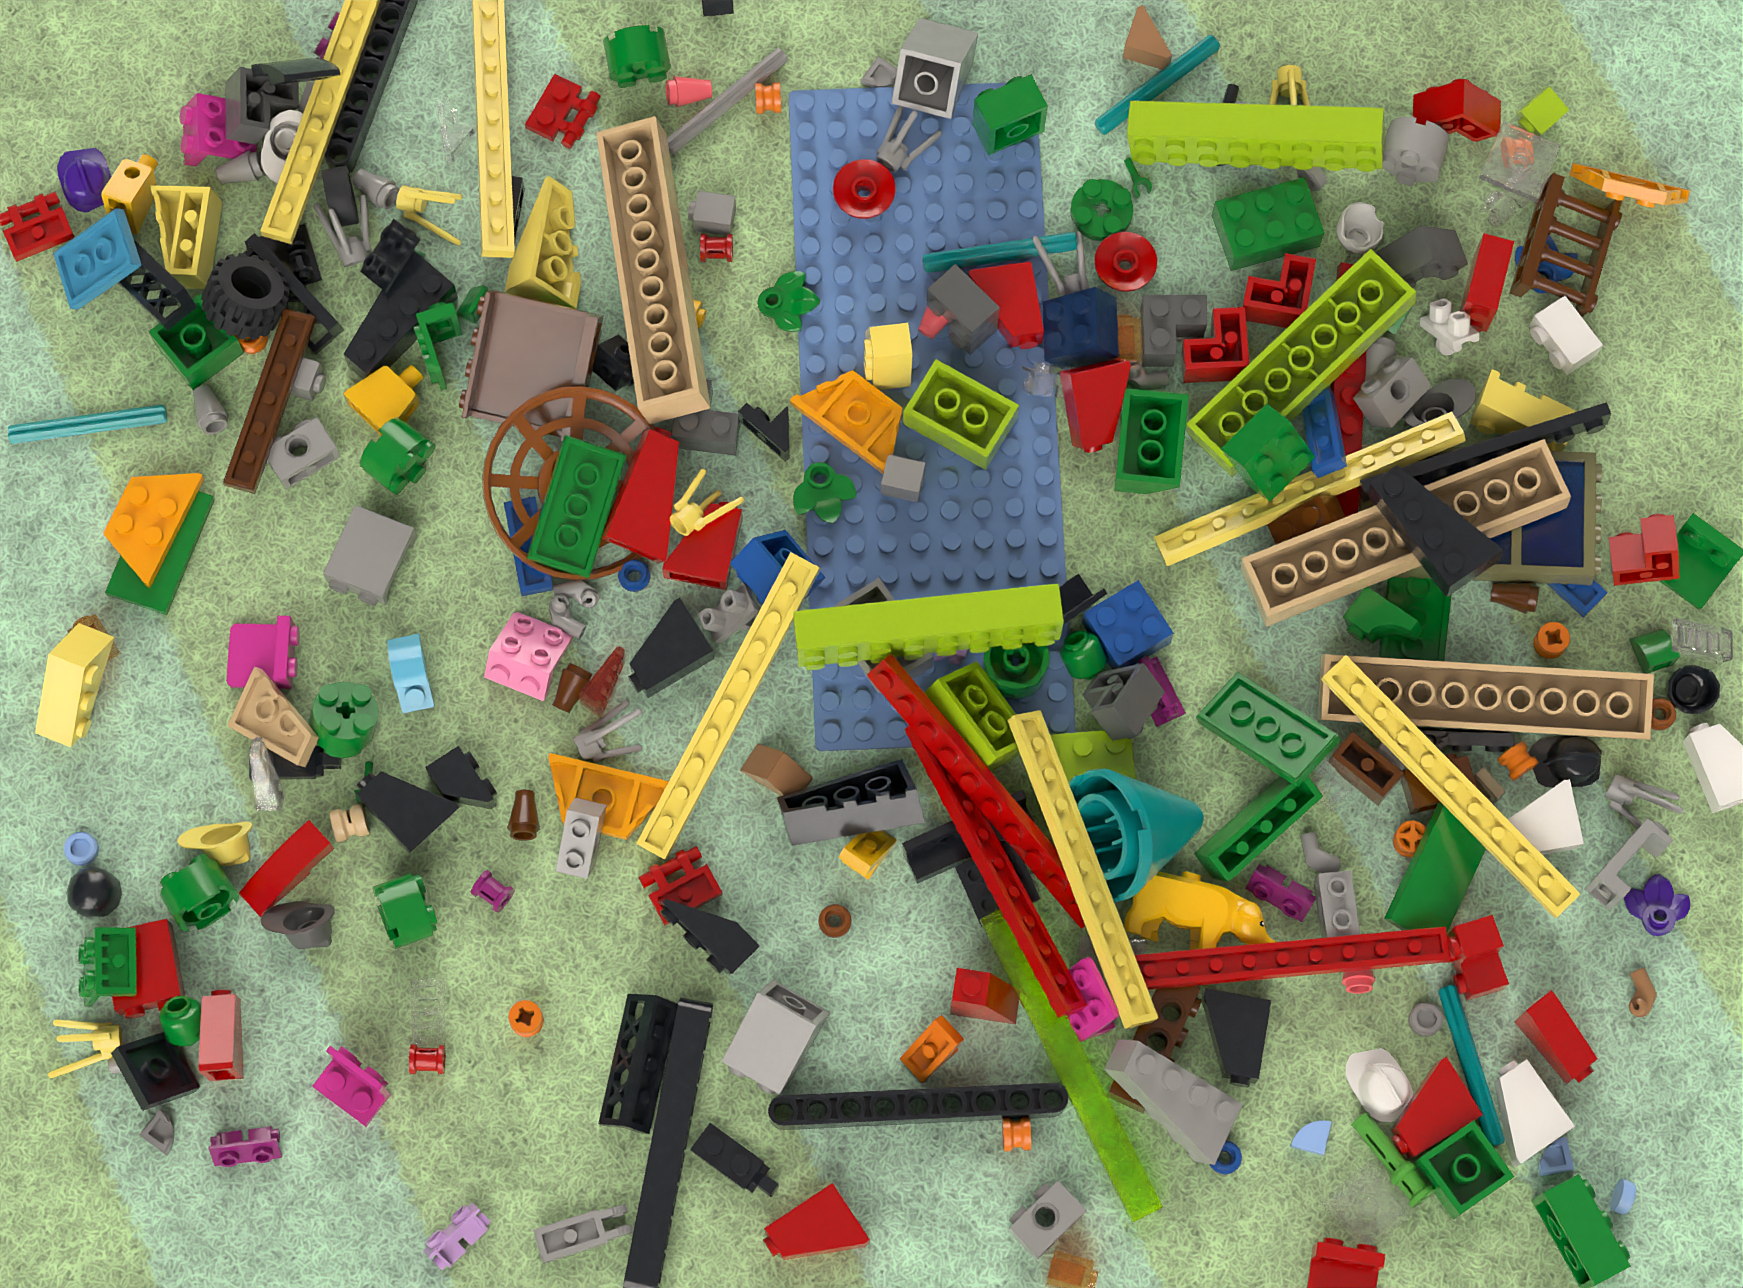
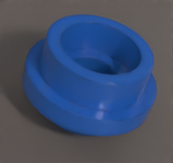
M639 560L625 562L622 569L618 572L621 586L630 592L643 590L647 587L651 578L648 566ZM632 572H638L641 575L637 581H631L628 577Z
M1226 1140L1221 1152H1227L1230 1155V1162L1223 1164L1217 1159L1215 1165L1209 1164L1215 1172L1223 1175L1235 1172L1242 1161L1239 1147L1235 1143Z

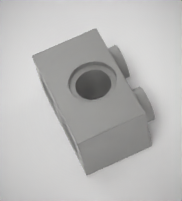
M1392 356L1382 363L1381 369L1373 377L1361 385V390L1353 399L1372 427L1392 428L1427 392L1431 385L1413 357Z
M316 417L311 421L308 419L300 422L295 426L294 431L286 436L276 437L267 462L287 490L341 456L336 445ZM298 447L307 448L306 453L302 456L292 455L293 451Z
M574 798L566 813L556 872L588 879L596 864L607 805Z
M1351 870L1318 874L1313 883L1315 897H1317L1316 904L1321 938L1359 935L1360 929Z
M1059 1181L1052 1186L1048 1182L1045 1183L1033 1195L1037 1201L1028 1210L1022 1206L1009 1219L1013 1225L1009 1228L1008 1232L1036 1261L1086 1212V1209ZM1040 1210H1048L1054 1217V1223L1049 1227H1042L1036 1222L1035 1214Z

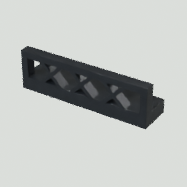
M254 233L245 241L249 248L244 253L248 257L257 254L262 261L266 259L271 262L270 266L273 268L277 267L281 271L280 276L285 277L288 282L286 287L295 295L288 296L289 299L285 308H288V302H301L304 305V313L309 314L310 311L316 318L315 324H322L329 331L316 344L311 340L308 342L307 346L315 355L318 354L344 329Z
M134 240L142 266L120 280L118 284L168 331L195 310L197 306L185 287ZM144 275L142 283L131 284L132 276ZM160 290L159 298L147 300L149 291ZM178 306L166 318L163 316L165 307Z
M1021 789L1010 794L1033 821L1026 807V796ZM953 820L902 843L903 856L917 884L972 859ZM989 821L1000 843L1007 842Z
M627 995L598 1124L607 1127L625 1128L641 1134H650L678 1003L657 995ZM644 1003L642 1015L636 1020L637 1004ZM635 1036V1047L628 1052L629 1041ZM628 1069L627 1081L621 1085V1075ZM620 1101L619 1118L613 1119L614 1106Z

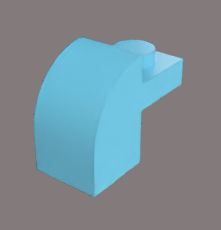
M420 634L387 640L392 677L402 714L434 707Z

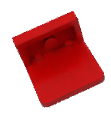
M1325 1237L1323 1242H1317L1312 1247L1307 1288H1377L1378 1274L1384 1268L1386 1254L1378 1253L1376 1246L1357 1244V1248L1343 1246L1344 1241Z

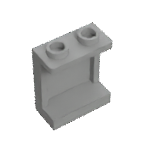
M355 505L323 572L326 581L329 583L328 586L342 594H346L347 591L359 595L358 599L369 605L376 606L377 602L386 605L389 600L387 597L388 590L408 547L413 548L417 539L415 529Z
M1647 818L1584 890L1611 911L1632 889L1617 876L1618 872L1640 847L1656 859L1673 841L1668 836L1669 831L1657 821L1652 822Z

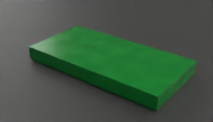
M568 435L563 437L526 559L586 579L590 577L627 455Z
M198 491L151 587L146 586L120 555L106 588V595L167 615L215 501L214 497Z
M1395 576L1389 578L1385 599L1417 619L1422 628V633L1415 641L1400 635L1381 637L1378 658L1444 661L1452 594L1446 598L1431 578H1395Z
M1238 671L1196 716L1199 724L1296 787L1300 786L1340 741L1338 734Z
M1442 803L1437 804L1384 917L1385 920L1402 931L1446 927V932H1448L1486 850Z

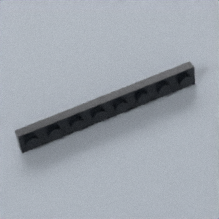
M1607 402L1419 461L1401 467V469L1420 484L1431 480L1436 482L1451 476L1453 473L1467 470L1545 439L1546 444L1554 441L1557 444H1562L1572 440L1579 433H1597L1608 424L1611 411ZM1385 473L1360 480L1358 492L1362 502L1371 500L1368 496L1370 483Z

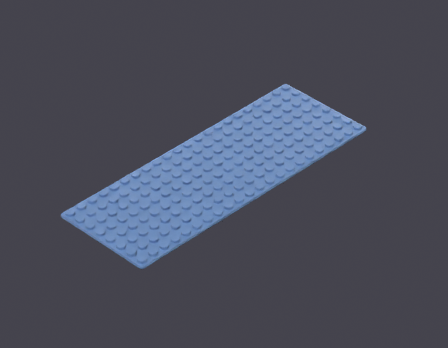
M1006 83L965 84L951 119L904 107L892 139H896L911 113L917 111V117L902 140V143L908 148L907 156L937 131H941L942 135L917 156L906 170L899 168L897 172L890 171L896 187L894 200L884 213L869 219L852 217L839 208L833 196V182L839 170L852 161L868 159L878 162L876 159L878 154L876 152L882 145L898 108V105L891 104L894 87L792 91L789 94L796 271L806 274V281L803 287L814 292L820 299V305L800 316L802 328L801 331H798L801 395L815 390L817 385L824 382L835 381L840 375L852 370L865 379L863 363L865 362V331L869 327L908 323L912 346L911 387L880 390L900 405L903 411L935 359L1019 405L1016 422L986 470L904 425L902 412L893 456L926 463L918 502L882 495L881 482L883 474L802 414L804 473L811 464L823 462L830 465L834 469L835 474L847 476L853 482L856 489V498L842 501L841 514L833 524L821 520L814 510L806 513L807 556L816 566L821 568V573L826 577L809 595L810 609L833 607L877 578L881 579L894 600L1057 583L1060 586L1066 582L1053 365L1045 362L1044 335L1043 342L1034 348H1011L997 329L990 338L969 355L964 349H957L949 340V322L933 340L917 330L927 307V289L948 271L926 273L922 263L923 255L1028 239L1034 236H1045L1039 134L988 156L972 125L974 98L986 89L993 88L995 90ZM861 190L858 193L861 197L870 195L867 190ZM1040 256L960 268L968 276L969 270L1031 261L1043 324V301L1049 300L1047 268ZM817 475L814 478V481L819 484L826 480L823 475ZM1069 621L1062 627L1060 640H1055L1054 644L1047 645L1049 650L1048 670L1043 684L1036 693L1019 699L1004 697L1016 714L1041 710L1050 735L1076 733L1073 679L1060 657V648L1063 641L1070 634ZM967 649L966 659H963L960 665L949 663V657L935 662V653H931L933 656L932 668L913 680L925 692L937 679L977 661L982 667L984 652L971 653L970 649ZM1013 658L1012 665L1018 666L1019 659ZM838 663L825 664V667L822 669L812 670L815 747L817 750L842 751L913 748L904 730L909 725L881 692L878 693L859 664L849 667L838 666Z

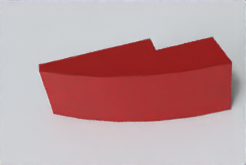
M308 820L266 860L240 890L239 894L262 917L267 910L276 905L311 874L310 870L334 850L332 844Z

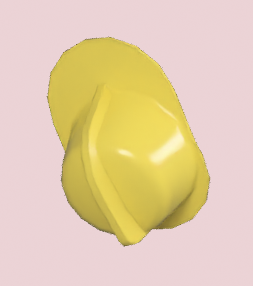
M245 821L234 824H212L195 827L181 834L177 842L183 848L201 849L209 859L217 860L222 866L246 863L251 858L247 833L252 829L253 825L251 822Z

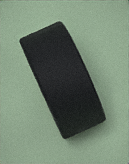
M347 166L322 170L328 209H334L342 227L358 224V211Z

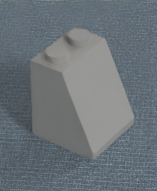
M919 18L900 50L891 104L951 119L974 61L978 33Z
M772 980L757 993L721 1062L727 1064L728 1069L733 1074L740 1077L747 1076L758 1082L757 1086L761 1090L770 1094L777 1093L780 1095L789 1085L831 1012Z

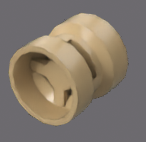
M362 803L352 805L349 810L345 811L341 809L329 811L337 843L347 841L353 835H358L359 837L370 835Z

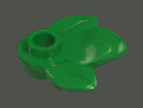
M793 271L780 276L774 287L763 290L758 297L757 304L760 312L768 318H773L778 328L786 332H798L802 328L800 316L820 305V299L814 292L803 287L806 281V274L800 271ZM775 297L778 299L777 304L773 306L767 304L770 298Z
M823 462L813 463L804 473V482L794 491V510L797 515H803L814 510L821 520L833 524L841 514L842 501L856 498V489L853 482L847 476L835 474L834 469L830 465ZM817 475H823L826 480L819 484L814 481V478Z

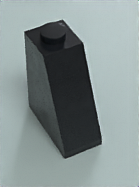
M680 597L673 601L629 663L632 674L628 678L637 693L643 690L647 698L714 659L713 649Z
M382 771L376 776L372 772L365 776L357 784L360 791L355 794L408 853L414 850L460 808L453 801Z
M1205 988L1201 1000H1203L1202 1005L1222 1078L1230 1079L1229 1084L1247 1088L1250 1086V1083L1256 1084L1260 1075L1271 1000Z

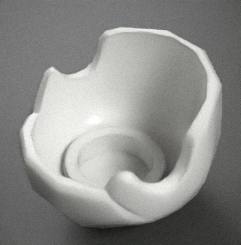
M1363 202L1349 204L1339 216L1336 233L1339 241L1347 250L1353 253L1364 254L1370 249L1374 250L1382 241L1384 222L1376 217L1374 206Z

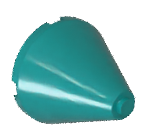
M1103 768L1088 770L1082 775L1073 777L1069 782L1114 902L1127 900L1135 896L1202 828L1204 815L1195 802L1115 771Z

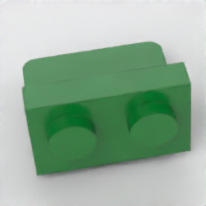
M444 302L431 305L428 310L416 313L419 325L413 326L432 384L438 382L441 390L447 389L433 344L462 335L453 302L448 304Z

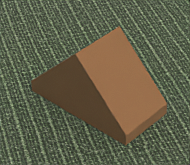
M1141 5L1137 7L1125 43L1123 58L1158 69H1164L1171 63L1172 54L1146 9Z
M761 744L756 745L740 769L742 773L779 796L805 789L813 779L786 753Z

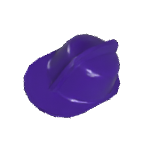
M96 148L66 151L59 159L57 172L64 196L69 205L77 211L84 213L104 205L101 193L112 176L102 152Z

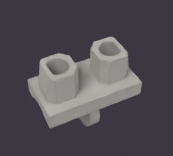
M743 584L736 591L729 589L722 595L720 604L713 609L707 607L699 614L703 628L711 632L715 643L721 644L740 628L743 630L751 628L754 617L758 615L760 608L755 603L752 590L747 584Z

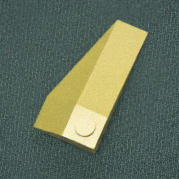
M550 176L544 179L510 263L505 292L577 309L581 276L580 273L574 272L572 257L578 256V246L572 245L570 239V229L575 227L573 195L571 190Z

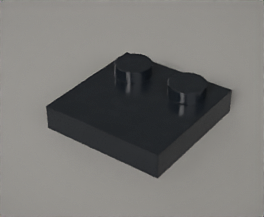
M164 1032L118 1046L111 1052L142 1111L193 1094L200 1088L179 1046L168 1042Z

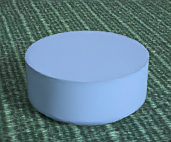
M76 832L70 835L64 844L65 856L71 863L78 866L92 863L99 852L96 839L86 832Z
M1620 1179L1617 1182L1610 1204L1611 1211L1622 1215L1630 1211L1636 1195V1186L1633 1182L1625 1179Z

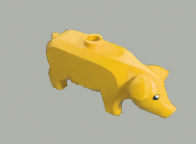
M1185 871L1182 872L1181 876L1158 872L1133 896V905L1126 914L1124 924L1126 932L1139 935L1143 939L1158 942L1159 927L1163 920H1166L1175 927L1190 930L1189 950L1216 948L1218 941L1225 934H1233L1245 945L1276 942L1267 934L1263 914L1256 903L1242 898L1224 887L1202 882L1201 875Z

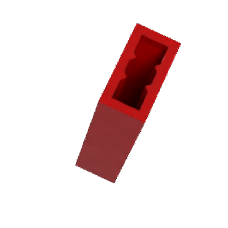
M659 427L643 432L601 538L656 563L665 562L668 555L671 526L670 516L672 515L679 442L671 438L673 434Z

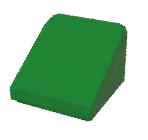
M481 285L471 288L456 314L474 324L477 323L481 315L477 314L478 303L481 296H485L486 292H488V287Z

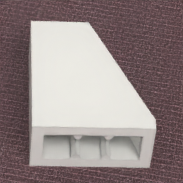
M1703 723L1689 730L1690 734L1683 740V743L1712 813L1742 804L1743 745L1721 724L1709 727L1708 723Z
M1570 780L1562 781L1508 819L1542 855L1578 849L1584 844Z
M1527 1059L1519 1065L1513 1060L1498 1071L1501 1077L1494 1082L1510 1160L1515 1168L1575 1127Z

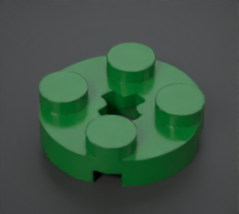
M1089 179L1084 182L1083 186L1074 194L1070 208V215L1077 226V230L1083 236L1095 241H1103L1112 234L1125 232L1133 216V204L1128 189L1106 179ZM1105 204L1111 212L1104 213L1103 217L1097 215V210L1093 209V207Z

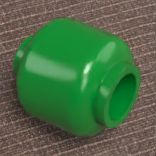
M1076 631L1069 634L1064 639L1060 648V657L1068 673L1076 679L1092 680L1096 674L1104 669L1107 663V655L1100 640L1095 634Z
M176 996L168 1000L159 1014V1021L167 1041L176 1046L196 1044L200 1040V1003L196 999L186 996Z

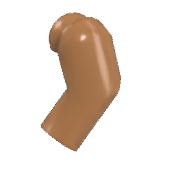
M1645 967L1629 974L1637 989L1629 1003V1011L1636 1017H1644L1650 1013L1657 998V992Z

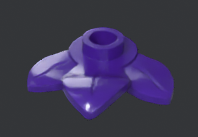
M1655 874L1649 878L1644 890L1632 888L1624 897V903L1628 912L1641 919L1645 930L1653 936H1663L1670 933L1675 926V922L1685 918L1690 910L1689 896L1674 894L1670 881L1660 874ZM1654 915L1661 916L1664 921L1656 920Z

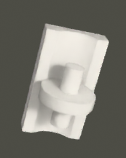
M1445 298L1431 302L1429 315L1420 318V327L1437 338L1436 349L1443 355L1460 352L1462 349L1461 344L1467 341H1479V332L1470 326V316L1460 311L1452 313V303Z

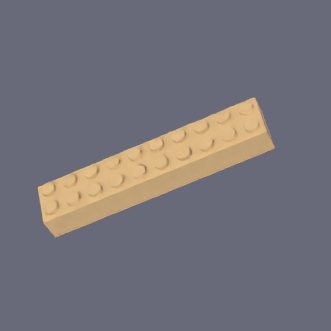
M656 116L596 132L638 409L649 424L710 409L667 134Z
M1545 439L1424 486L1488 538L1495 537L1566 509L1571 498ZM1376 505L1246 556L1241 561L1242 574L1266 627L1421 566Z
M1320 655L1317 720L1362 722L1321 680L1345 655ZM1348 656L1415 726L1650 740L1654 674Z

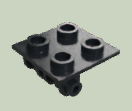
M393 218L390 225L382 231L380 241L373 252L369 253L365 258L360 272L387 293L421 239L416 236L417 233L404 227Z
M305 223L298 226L292 244L264 236L259 237L303 285L322 280Z
M1008 842L1001 844L1032 903L1040 900V895L1025 862ZM970 859L956 866L955 869L981 927L992 922L997 924L1004 921L1002 912L992 893L988 890L987 884L974 861Z

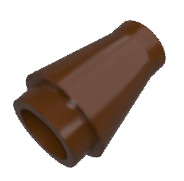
M1532 582L1493 583L1490 602L1501 604L1524 614H1527V611L1535 612L1539 587L1532 586Z
M569 663L567 668L562 670L556 697L552 705L570 714L573 706L592 684L590 679L593 674Z
M521 789L515 792V800L507 826L511 838L515 840H533L537 837V832L540 830L535 793L532 790Z

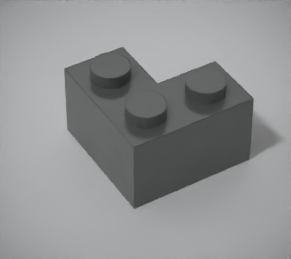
M239 67L225 82L226 139L256 144L270 130V119L280 112L287 110L295 111L299 107V82L270 86L268 76L253 77L252 69Z
M1423 225L1418 226L1375 252L1412 288L1422 278L1436 277L1441 280L1453 278L1458 274L1459 269L1468 265L1455 230Z
M956 264L927 289V305L936 316L940 317L942 315L949 322L948 337L957 349H964L971 355L997 331L1000 307Z
M1143 295L1140 307L1142 367H1173L1176 358V337H1204L1207 328V295Z
M706 379L711 407L713 396L712 380ZM710 408L676 417L673 419L671 432L673 435L671 438L679 442V449L736 456L740 430L739 414L713 411Z
M1141 663L1096 674L1082 696L1091 706L1093 716L1111 740L1114 741L1124 738L1132 739L1142 732L1143 725L1148 717L1157 709V703L1165 691L1145 664Z

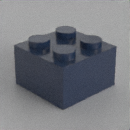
M1095 286L1043 301L1045 362L1062 370H1067L1119 357L1117 297Z

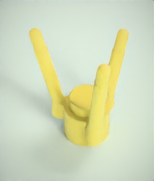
M1296 65L1280 67L1277 70V79L1272 81L1269 105H1276L1278 94L1281 92L1282 96L1290 97V105H1297V95L1300 93L1303 106H1310L1306 91V81L1302 80V69Z
M405 185L401 186L397 195L396 207L404 211L405 219L417 222L457 246L461 244V241L417 215L418 212H424L427 201L454 204L456 200L462 199L461 194L424 190Z
M701 469L683 497L674 505L676 512L670 516V522L676 531L687 536L694 529L700 531L709 522L734 509L744 502V498L739 497L704 517L703 511L721 495V491H715L699 506L693 502L687 503L706 474V470Z
M54 1020V1026L93 1030L92 1033L57 1036L58 1042L92 1041L94 1051L100 1050L101 1053L48 1073V1077L54 1078L98 1061L112 1058L111 1052L116 1047L123 1045L120 1024L113 1025L112 1022L95 1023Z

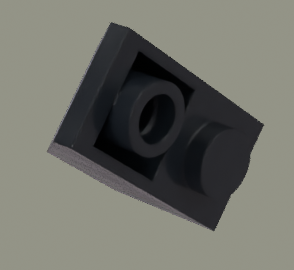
M457 746L425 767L428 775L445 799L455 803L486 809H493L497 806L493 798L497 795V792L488 778L481 780L475 770L480 767L470 751L464 754L460 747Z

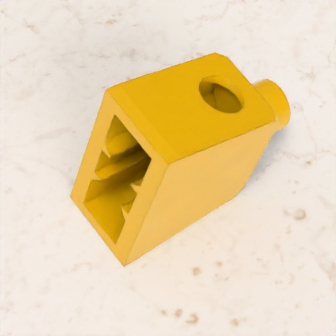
M142 154L137 162L129 159L122 160L101 193L106 215L116 208L123 209L131 233L137 235L154 200L150 185L157 186L154 171L158 162L146 154Z
M413 365L407 367L399 376L388 366H383L346 390L343 394L347 404L382 436L383 434L378 430L386 422L396 417L407 422L418 408L420 402L417 394L412 389L424 378Z

